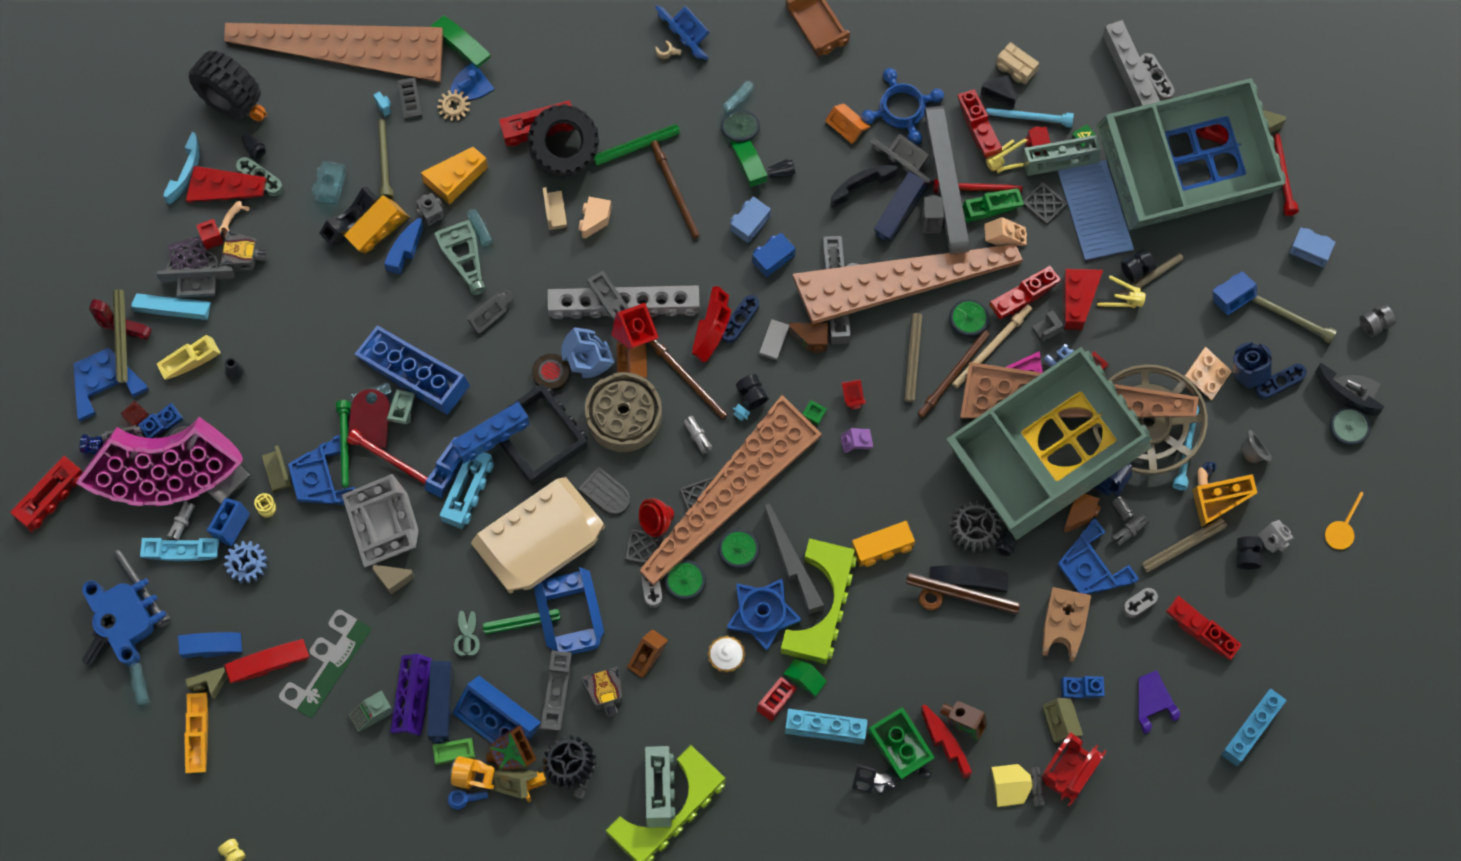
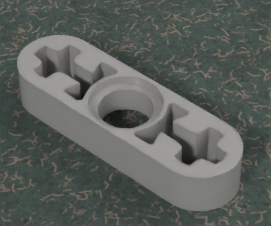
M1143 54L1140 59L1158 98L1161 101L1171 99L1174 94V87L1153 54ZM1145 60H1146L1147 62L1151 61L1150 66H1149L1148 63H1145V64H1144V61H1145ZM1159 74L1161 76V80L1155 81L1152 79L1151 75ZM1162 90L1169 91L1168 95L1162 93Z

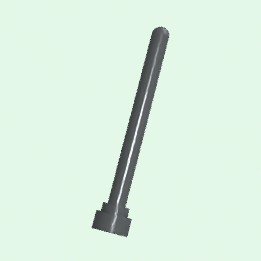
M116 550L114 555L132 583L135 584L140 581L120 550ZM145 587L138 590L143 599L150 596ZM155 602L148 606L153 615L163 611L158 608ZM167 614L165 617H163L162 620L155 623V625L157 626V628H162L165 625H167L171 621V619Z

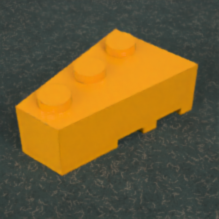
M471 147L421 172L422 180L450 205L488 168L487 159L477 149Z
M382 195L344 236L358 251L366 254L410 217L396 202Z
M1253 474L1200 485L1192 489L1201 527L1257 494Z

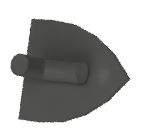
M1348 375L1334 379L1364 401L1368 396L1374 399L1381 383L1370 378L1358 375Z

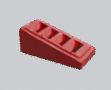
M780 677L759 702L757 712L773 721L797 690V687ZM781 686L782 688L787 690L788 693H785L784 691L779 689V687ZM776 692L778 695H780L781 697H783V699L779 698V697H778L777 695H775L774 693ZM770 699H772V700H773L774 702H776L778 705H775L774 703H772V702L770 701Z

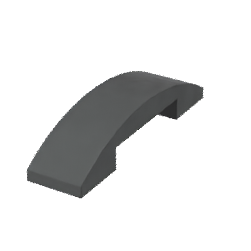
M552 650L541 729L561 731L572 653Z

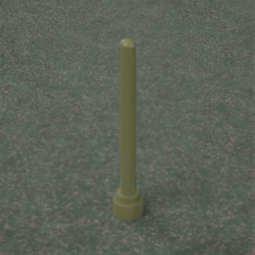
M379 119L378 133L382 186L378 193L379 198L384 195L392 200L394 193L391 186H389L385 120Z
M1258 295L1252 299L1253 302L1321 335V338L1324 339L1323 341L1331 344L1337 330L1331 327L1330 329L1327 327L1324 329Z

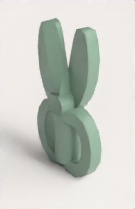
M460 611L458 625L463 635L455 639L454 649L461 657L466 655L474 656L480 650L479 639L473 635L476 628V615L472 611L467 623L464 611ZM471 639L475 641L473 651H471ZM463 640V652L459 650V642Z

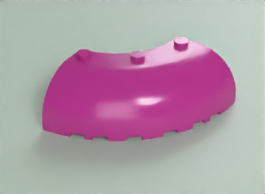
M200 417L183 431L163 438L138 437L116 427L76 483L96 495L99 494L115 502L119 501L135 506H163L195 498L199 494L212 489L215 485L226 479L240 465L243 458L239 450L228 438Z

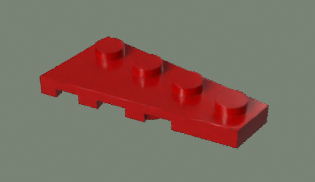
M194 166L186 202L194 203V201L207 202L217 199L229 200L230 198L263 197L267 179L261 176Z

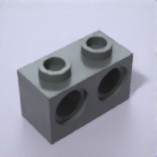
M936 195L924 197L922 233H941L944 219L943 197Z

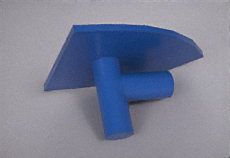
M471 63L459 72L452 83L450 91L451 94H454V91L457 90L458 95L464 92L463 98L468 96L467 100H473L490 93L495 88L480 69H477Z

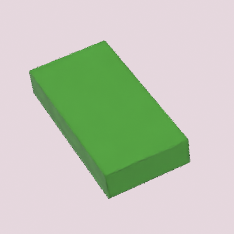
M472 738L432 745L436 766L453 763L458 756L475 759Z

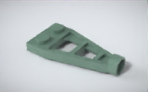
M470 220L434 232L442 253L467 283L472 295L483 293L486 288L481 276L477 238ZM467 242L469 244V254L457 257L452 251V247ZM473 260L475 270L466 273L461 264Z

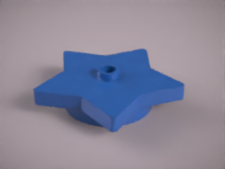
M782 579L760 588L736 584L739 608L727 625L728 630L751 634L764 650L768 651L780 630L801 622V618L785 603ZM764 611L766 615H760L759 613Z

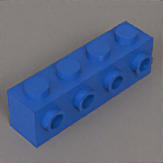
M517 402L452 440L453 448L463 464L468 461L474 460L481 453L489 451L498 443L509 439L513 434L524 430L530 425L529 417L520 403Z

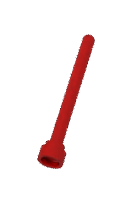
M1275 133L1273 135L1275 151L1280 157L1281 171L1286 176V184L1283 185L1286 201L1283 206L1284 215L1292 216L1299 212V208L1292 197L1281 138L1278 133Z
M934 178L933 193H938L939 182L938 179ZM958 183L960 191L998 192L1019 188L1020 192L1023 190L1021 185Z
M354 428L346 440L348 443L361 445L425 484L428 477L364 439L361 432Z

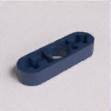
M753 295L746 296L729 318L722 336L724 342L734 343L739 338L759 309L757 297ZM754 302V307L751 306L748 309L747 313L745 311L747 309V303ZM742 315L746 320L743 323H737L735 317ZM734 326L735 329L733 330V336L730 335L729 337H727L726 331L730 332Z
M1294 364L1272 375L1265 383L1257 385L1256 395L1260 399L1266 400L1302 382L1307 374L1306 368L1301 364ZM1295 370L1296 372H1301L1300 377L1295 375L1290 380L1289 376L1293 375ZM1279 377L1284 378L1286 385H1278L1276 379ZM1272 383L1273 387L1267 393L1265 391L1261 392L1262 386L1263 388H1268Z

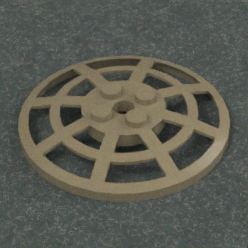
M1138 365L1124 369L1113 375L1109 380L1115 384L1125 377L1141 373L1142 385L1134 387L1180 394L1186 388L1192 396L1199 397L1198 407L1200 414H1197L1196 417H1138L1141 425L1144 424L1143 421L1146 418H1151L1154 421L1152 426L1144 424L1150 433L1152 448L1147 451L1148 455L1142 454L1137 458L1148 460L1149 470L1132 467L1131 472L1155 475L1176 470L1194 457L1204 441L1208 426V415L1202 395L1188 378L1168 367ZM1149 373L1165 375L1179 383L1173 391L1159 385L1149 384ZM1201 422L1199 438L1191 450L1183 445L1188 435L1189 424ZM1095 424L1092 426L1093 434L1097 444L1100 445L1101 437L1098 427L1102 428V426ZM1183 425L1182 434L1178 441L1169 435L1172 426ZM1164 440L1172 446L1165 452L1155 454L1154 444ZM1177 450L1186 456L1172 466L1157 469L1156 460L1168 457Z

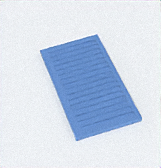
M1103 160L1097 164L1058 170L1084 260L1088 261L1133 251V244L1107 161Z

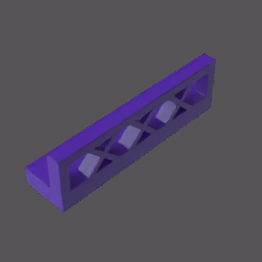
M418 653L401 657L391 733L421 735L432 658ZM411 660V666L407 670L408 661ZM408 680V686L404 688L405 682ZM404 699H406L405 705H404L403 708H402V707H401L402 702H403ZM403 718L402 727L398 728L399 721Z

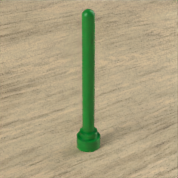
M348 400L336 402V412L340 415L341 486L344 488L349 485L348 442L346 440L348 438L347 415L351 411V402Z

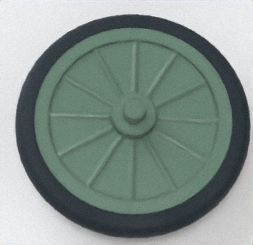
M1345 407L1333 414L1330 420V430L1334 438L1340 443L1351 446L1358 445L1369 436L1370 421L1361 410Z

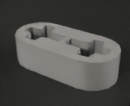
M642 575V586L646 604L651 608L659 607L662 603L660 581L650 587L649 582L645 581L647 579ZM652 591H654L655 597H659L656 598V602H652V600L649 599L651 598Z
M1146 588L1128 599L1123 607L1125 615L1135 618L1151 608L1158 599L1157 592L1152 588ZM1145 594H1147L1148 596H1153L1151 601L1146 600L1145 602H1142V600L1146 596ZM1137 603L1139 604L1135 611L1128 610L1130 607L1129 604H1131L1132 606L1136 605Z

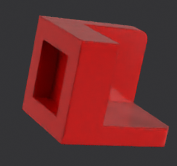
M214 219L196 225L206 250L223 244Z

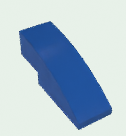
M421 218L411 223L394 242L384 263L386 271L401 275L405 259L414 258L424 227Z
M452 441L436 462L434 470L425 482V490L440 498L443 497L463 464L453 448Z
M217 632L178 636L179 655L182 659L199 656L208 658L243 653L241 633Z

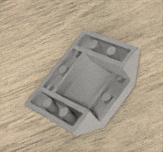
M393 474L342 494L364 568L416 548L419 529L407 492Z

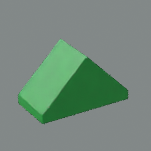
M794 659L783 674L814 697L818 695L827 682L811 664L798 659Z

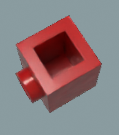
M1034 127L1028 130L1027 137H1025L1027 140L1025 142L1026 148L1051 143L1047 127ZM1040 151L1034 152L1035 156H1040Z

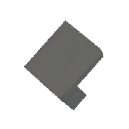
M1054 310L1048 312L1043 321L1033 326V330L1042 343L1059 334L1063 328V324Z

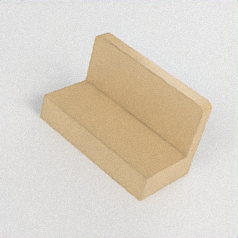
M546 187L543 188L549 230L567 228L562 191L547 193Z

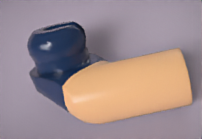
M1206 462L1197 470L1198 486L1208 484L1207 477L1217 469L1215 462Z

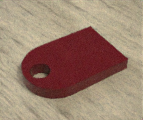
M365 389L354 397L351 404L348 436L355 428L361 432V435L367 441L379 448H387L389 429L387 417L390 411V402L385 394L376 389ZM371 393L377 396L374 404L367 402V396Z

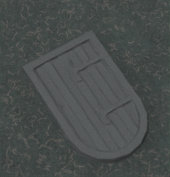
M600 467L578 488L584 495L609 514H620L630 504V495L626 488Z

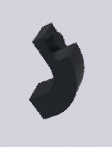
M367 186L362 187L352 205L341 215L326 220L319 234L330 246L347 240L344 235L379 198Z

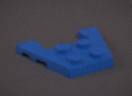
M106 348L73 363L77 417L79 421L96 415L89 397L119 384L116 381L115 353L110 348ZM127 366L128 381L126 384L132 396L135 397L148 391L147 385Z
M336 435L329 442H324L317 449L310 453L307 452L288 464L297 502L345 505L342 494L354 490L355 487L335 491L325 458L340 454V435Z
M1096 518L1090 522L1089 526L1058 563V567L1075 591L1087 595L1139 581L1138 576L1130 565L1112 575L1094 551L1090 543L1105 534L1104 529Z

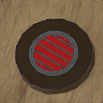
M555 353L545 354L534 362L532 377L537 386L542 383L546 388L558 390L567 383L570 377V368L567 361L562 360V356Z

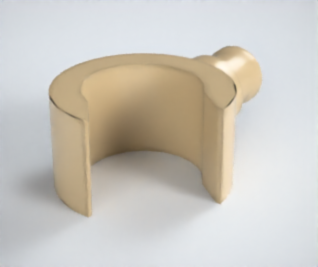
M665 40V45L669 49L667 52H661L656 46V55L661 59H667L675 54L681 55V49L672 47L669 41Z

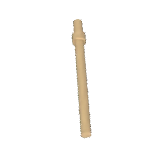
M1027 304L1018 314L1016 313L1010 319L1011 322L973 362L981 364L1016 326L1019 327L1024 322V318L1032 311V307ZM969 366L952 383L954 387L959 388L967 379Z

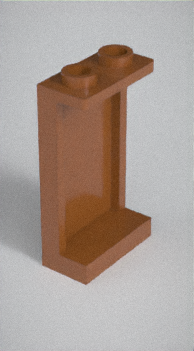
M786 0V8L818 57L829 54L837 47L845 46L850 40V32L844 30L826 0Z

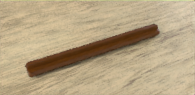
M908 573L906 578V584L1007 612L1017 614L1020 608L1018 602Z

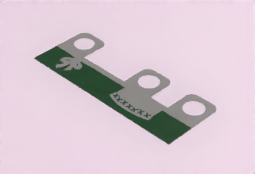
M337 610L329 621L331 628L343 634L338 643L334 645L320 637L310 649V654L324 663L306 690H303L294 683L289 682L279 694L280 700L311 719L372 630L371 627L342 610ZM339 615H343L347 619V623L343 627H337L334 623L335 618ZM319 643H325L328 646L326 654L319 655L316 653L315 648ZM294 688L297 690L298 695L294 700L286 699L285 692L287 689Z

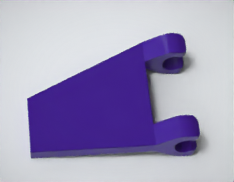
M1157 670L1139 677V723L1143 733L1150 732L1152 728L1147 717L1165 709L1168 710L1172 721L1178 720L1181 713L1170 697Z

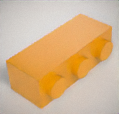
M903 521L852 540L851 547L855 549L854 554L857 556L859 566L865 565L869 567L874 565L877 560H888L894 557L896 553L901 552L903 554L911 551L915 540L907 521Z

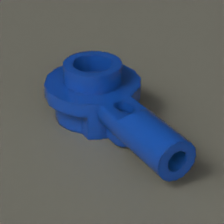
M454 790L448 796V804L451 808L460 810L467 805V802L488 798L487 790L469 794L462 790Z

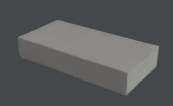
M771 319L759 355L778 360L789 330L788 324Z

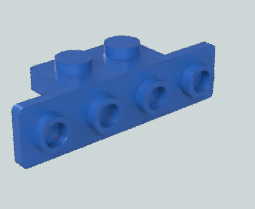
M659 5L655 7L658 11L657 15L664 22L667 21L670 24L668 27L672 32L678 33L681 36L680 40L684 45L690 46L693 49L691 52L696 58L704 60L709 58L698 45L710 31L688 7L684 6L674 18L663 7Z

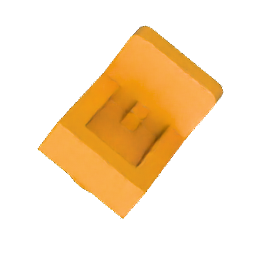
M537 772V777L526 781L527 792L547 784L543 772ZM528 792V796L525 797V798L527 799V802L529 803V802H532V801H531V798H530V795H529V792Z

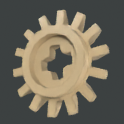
M449 90L448 96L444 93L442 94L444 100H438L442 105H438L437 108L443 109L439 114L446 113L444 119L451 116L450 121H453L454 116L457 117V120H460V114L464 117L466 116L463 111H470L469 108H466V106L470 105V102H465L468 96L463 98L464 92L458 95L457 90L454 91V94H451ZM453 101L456 104L459 103L456 110H453V108H449V106H451V102Z

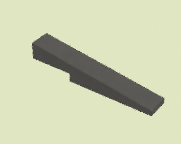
M842 236L823 237L825 269L845 267ZM849 315L830 319L831 345L850 344Z
M765 505V514L788 580H797L808 615L823 611L824 604L771 505Z

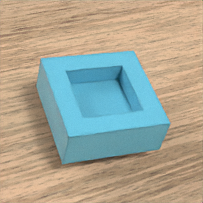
M380 91L374 94L375 103L384 117L391 114L389 107L391 102L388 97H383Z

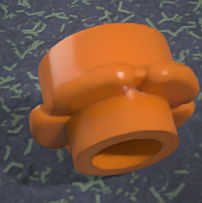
M255 105L250 110L249 116L256 121H262L267 116V113L263 106Z

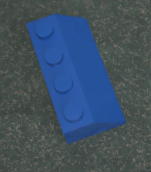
M481 676L476 677L466 685L452 714L491 743L520 725L529 742L541 724L539 720Z

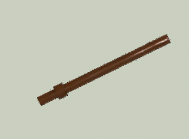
M656 140L652 141L650 144L655 153L654 158L657 164L661 166L693 239H696L700 236L666 162L667 157L661 151Z
M987 330L982 332L936 391L927 397L924 401L925 404L917 413L920 418H924L928 411L936 406L940 396L990 336Z
M656 339L648 342L655 349V353L659 357H663L722 420L728 416L667 352L668 349L663 344H660Z

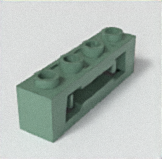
M1096 135L1024 148L1023 164L1027 176L1097 164L1100 161L1101 147ZM1081 143H1085L1084 148L1081 147ZM1040 151V156H1035L1034 152Z
M669 746L645 747L647 828L671 827V819H675V807H671V801H675L674 789H670V783H674V771H670V766H674V754H670ZM663 772V806L666 807H662V800H655L654 773Z

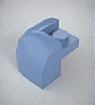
M573 328L563 341L561 350L562 360L569 361L572 372L581 373L583 378L598 376L615 363L607 342H602L595 335V331Z

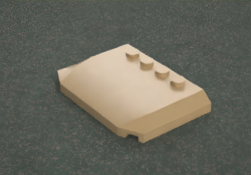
M564 477L554 480L477 533L471 544L509 593H514L513 590L532 589L591 548L597 542V537L601 530H604L605 525L570 481Z

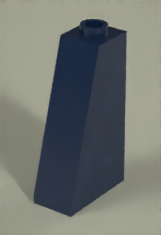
M908 172L874 227L878 238L884 241L886 239L892 241L928 187L925 180Z
M451 661L430 662L427 736L429 740L436 744L449 741L454 681V670Z

